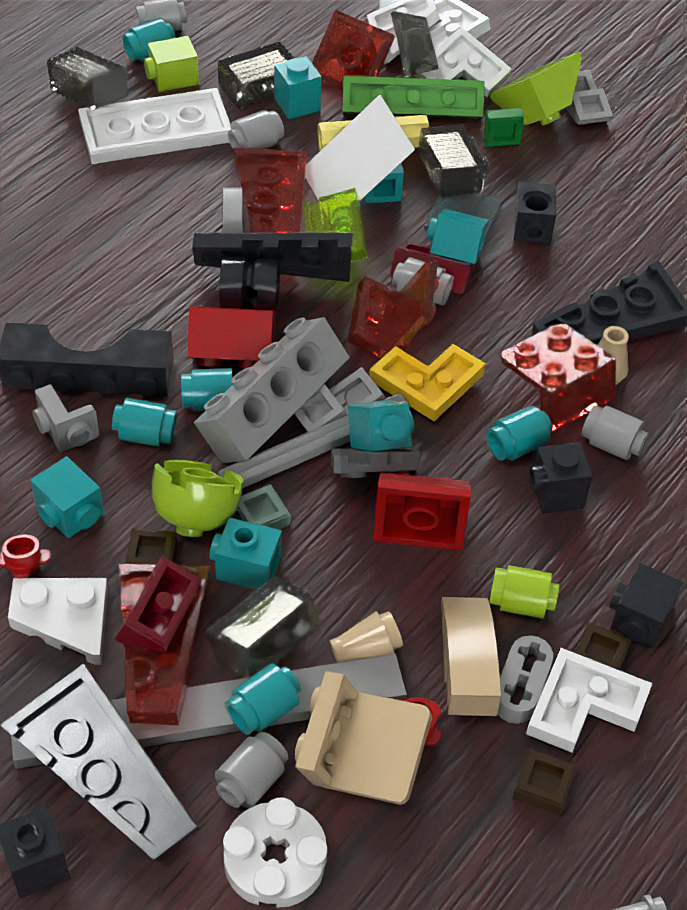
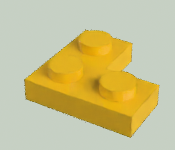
M452 344L427 366L395 346L370 368L369 377L376 385L390 394H402L410 407L435 421L484 375L486 363Z

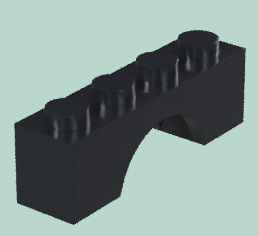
M5 323L0 343V378L2 387L39 389L51 384L53 389L58 391L168 396L174 360L171 331L130 329L120 341L110 347L96 351H77L59 344L50 334L47 325Z

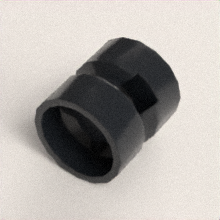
M223 256L219 281L220 307L244 308L247 303H251L254 309L277 311L280 290V260L257 258L253 264H249L245 257Z

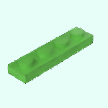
M344 76L342 113L360 114L375 98L381 95L393 115L482 118L485 81Z

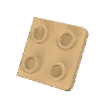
M325 671L321 686L315 688L311 697L310 712L312 715L307 731L299 737L296 744L295 767L313 785L397 805L405 804L410 798L432 720L431 712L424 705L358 692L344 674Z

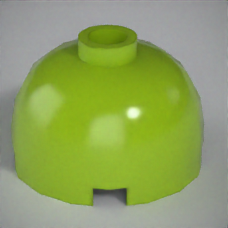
M167 460L164 462V468L157 463L154 466L152 478V498L156 511L166 522L176 526L178 534L187 537H201L203 531L215 530L225 525L228 519L235 514L242 495L244 484L242 476L225 469L224 477L211 472V464L202 462Z

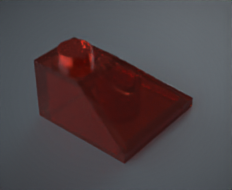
M335 10L312 64L322 76V82L343 90L344 76L378 77L395 39V35Z

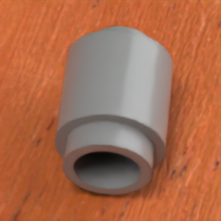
M177 0L145 1L144 5L136 7L139 25L161 18L165 23H170L175 32L181 31V23L187 22L184 3H177Z
M266 110L232 121L231 130L228 131L231 147L235 151H239L243 156L276 145L278 140L284 137V126L281 118L275 111L268 112Z
M409 257L405 263L400 262L397 265L392 284L397 286V295L430 306L435 304L443 306L450 295L454 277L447 274L444 268Z
M594 405L584 423L581 436L589 439L590 445L628 460L631 454L640 455L649 433L643 430L644 421L607 405L604 408Z
M259 732L255 737H247L215 772V779L218 783L216 790L219 796L235 808L240 806L246 808L253 807L283 774L285 770L284 764L288 760L287 751L276 738L268 733Z

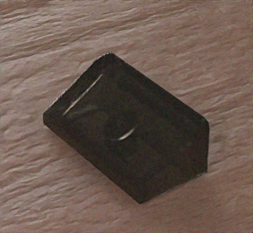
M397 11L390 12L405 77L438 70L439 66L426 17Z

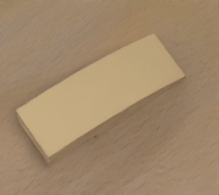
M442 597L444 681L447 682L448 715L497 716L501 700L497 644L488 598Z

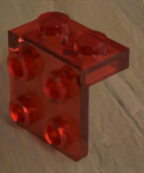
M429 258L400 292L364 276L357 285L347 342L379 358H383L395 346L405 351L410 346L414 334L421 327L426 328L434 317L436 306L433 305V297L440 278L436 276L438 261Z
M565 324L551 326L501 353L502 364L540 391V410L548 415L552 424V431L590 412L594 405L601 406L615 398L616 358Z

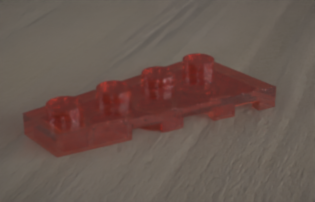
M234 148V160L242 187L251 232L300 233L307 152Z
M119 564L123 621L155 565ZM179 565L201 578L202 582L165 652L124 644L126 709L130 724L179 725L211 584L209 566Z

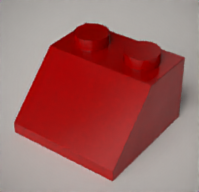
M202 306L189 307L187 357L198 358L197 365L222 366V359L239 360L238 367L240 368L252 367L260 360L258 354L265 347L274 343L277 311Z
M381 472L378 481L373 541L462 551L471 499L470 482L453 480L451 478L412 476L405 473Z

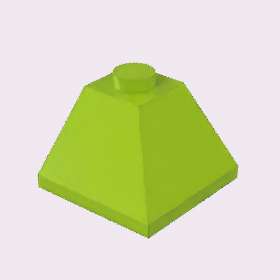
M576 52L541 66L490 93L489 96L494 103L503 109L522 108L524 114L523 124L525 125L540 121L542 126L549 124L561 117L560 110L572 104L582 56L580 52Z

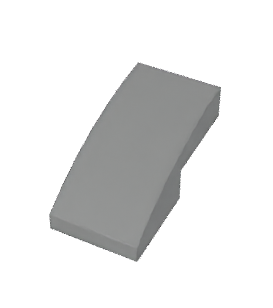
M590 70L579 71L572 104L566 107L570 116L578 125L612 120L613 114L604 89H597Z
M361 367L330 389L323 384L294 414L306 431L309 432L347 416V405L381 401L385 399V396Z

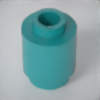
M158 18L130 28L128 33L123 34L122 41L131 61L139 59L143 62L144 58H149L148 43L173 39L176 36L171 24L165 23L163 19Z
M232 368L192 370V374H181L183 408L193 407V412L205 411L204 405L211 398L225 393L233 386L231 382L233 378Z
M126 398L123 406L116 405L112 430L118 431L119 440L158 447L161 446V443L172 444L177 422V411L169 410L166 404Z
M528 406L495 421L492 428L486 431L487 444L492 454L498 460H515L538 449V447L547 445L550 441L552 424L544 411L534 406Z
M269 664L232 690V697L225 701V708L233 723L242 733L248 735L254 730L261 732L299 705L298 692L301 691V686L290 669L287 667L280 669L275 664Z

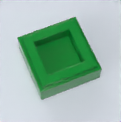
M522 108L486 111L483 134L485 147L520 145L524 122Z

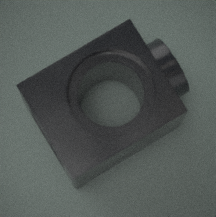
M519 182L514 209L513 240L551 243L556 219V185Z
M47 806L0 824V841L19 898L71 879L65 855Z

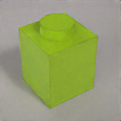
M188 36L148 43L149 58H144L145 72L149 80H154L159 92L199 85L198 56Z

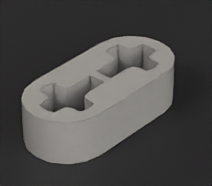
M242 187L223 188V233H243Z
M524 636L516 640L511 647L500 677L501 700L497 714L509 723H525L531 719L549 676L553 661V651L551 646L539 637ZM528 654L537 657L531 672L522 670ZM516 687L525 688L523 700L520 701L519 705L510 703Z

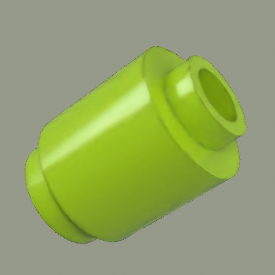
M508 565L507 569L496 567L489 604L499 605L500 611L544 619L546 610L555 611L559 584L551 582L552 573L511 565Z

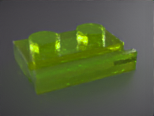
M355 188L319 197V202L311 204L308 201L303 202L306 232H353L352 261L368 257L360 200Z

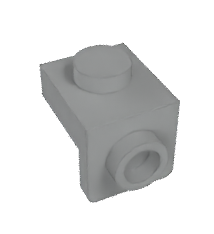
M51 384L35 390L38 408L32 411L35 422L42 434L46 432L50 434L60 453L76 446H82L99 436L97 415L92 405H87L68 413Z

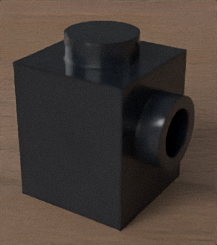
M581 442L538 447L535 465L529 467V483L531 490L536 493L542 514L584 509L593 476Z
M639 563L628 586L620 582L611 599L609 608L616 611L611 629L621 633L624 637L632 639L633 642H641L654 648L675 606L683 582Z

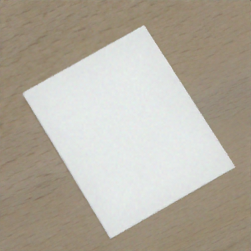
M379 95L311 159L301 171L333 226L407 158L415 148L381 95Z

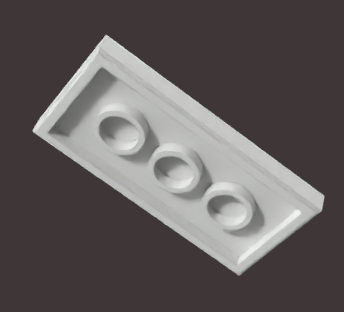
M217 88L78 109L81 127L92 164L230 143L228 131L231 130V125Z

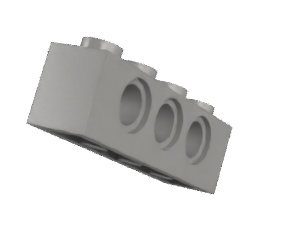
M303 317L290 323L284 329L286 335L279 342L268 345L258 354L260 360L256 364L240 371L232 378L233 386L225 393L214 396L204 405L205 412L194 424L221 463L247 461L350 358L324 317L306 320Z

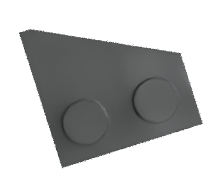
M331 449V467L333 473H340L341 477H366V472L383 471L384 473H405L410 475V470H420L421 452L417 449H389L375 452L361 449Z

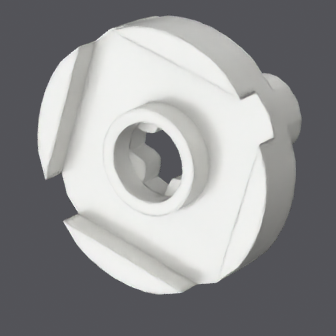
M283 797L275 798L269 803H262L249 808L235 819L223 838L226 877L236 893L250 903L259 905L260 901L266 904H276V908L290 907L308 898L321 883L327 862V845L324 831L309 812L295 806L289 799ZM272 844L286 847L284 851L286 861L279 864L275 859L267 862L263 860L262 857L266 854V847Z

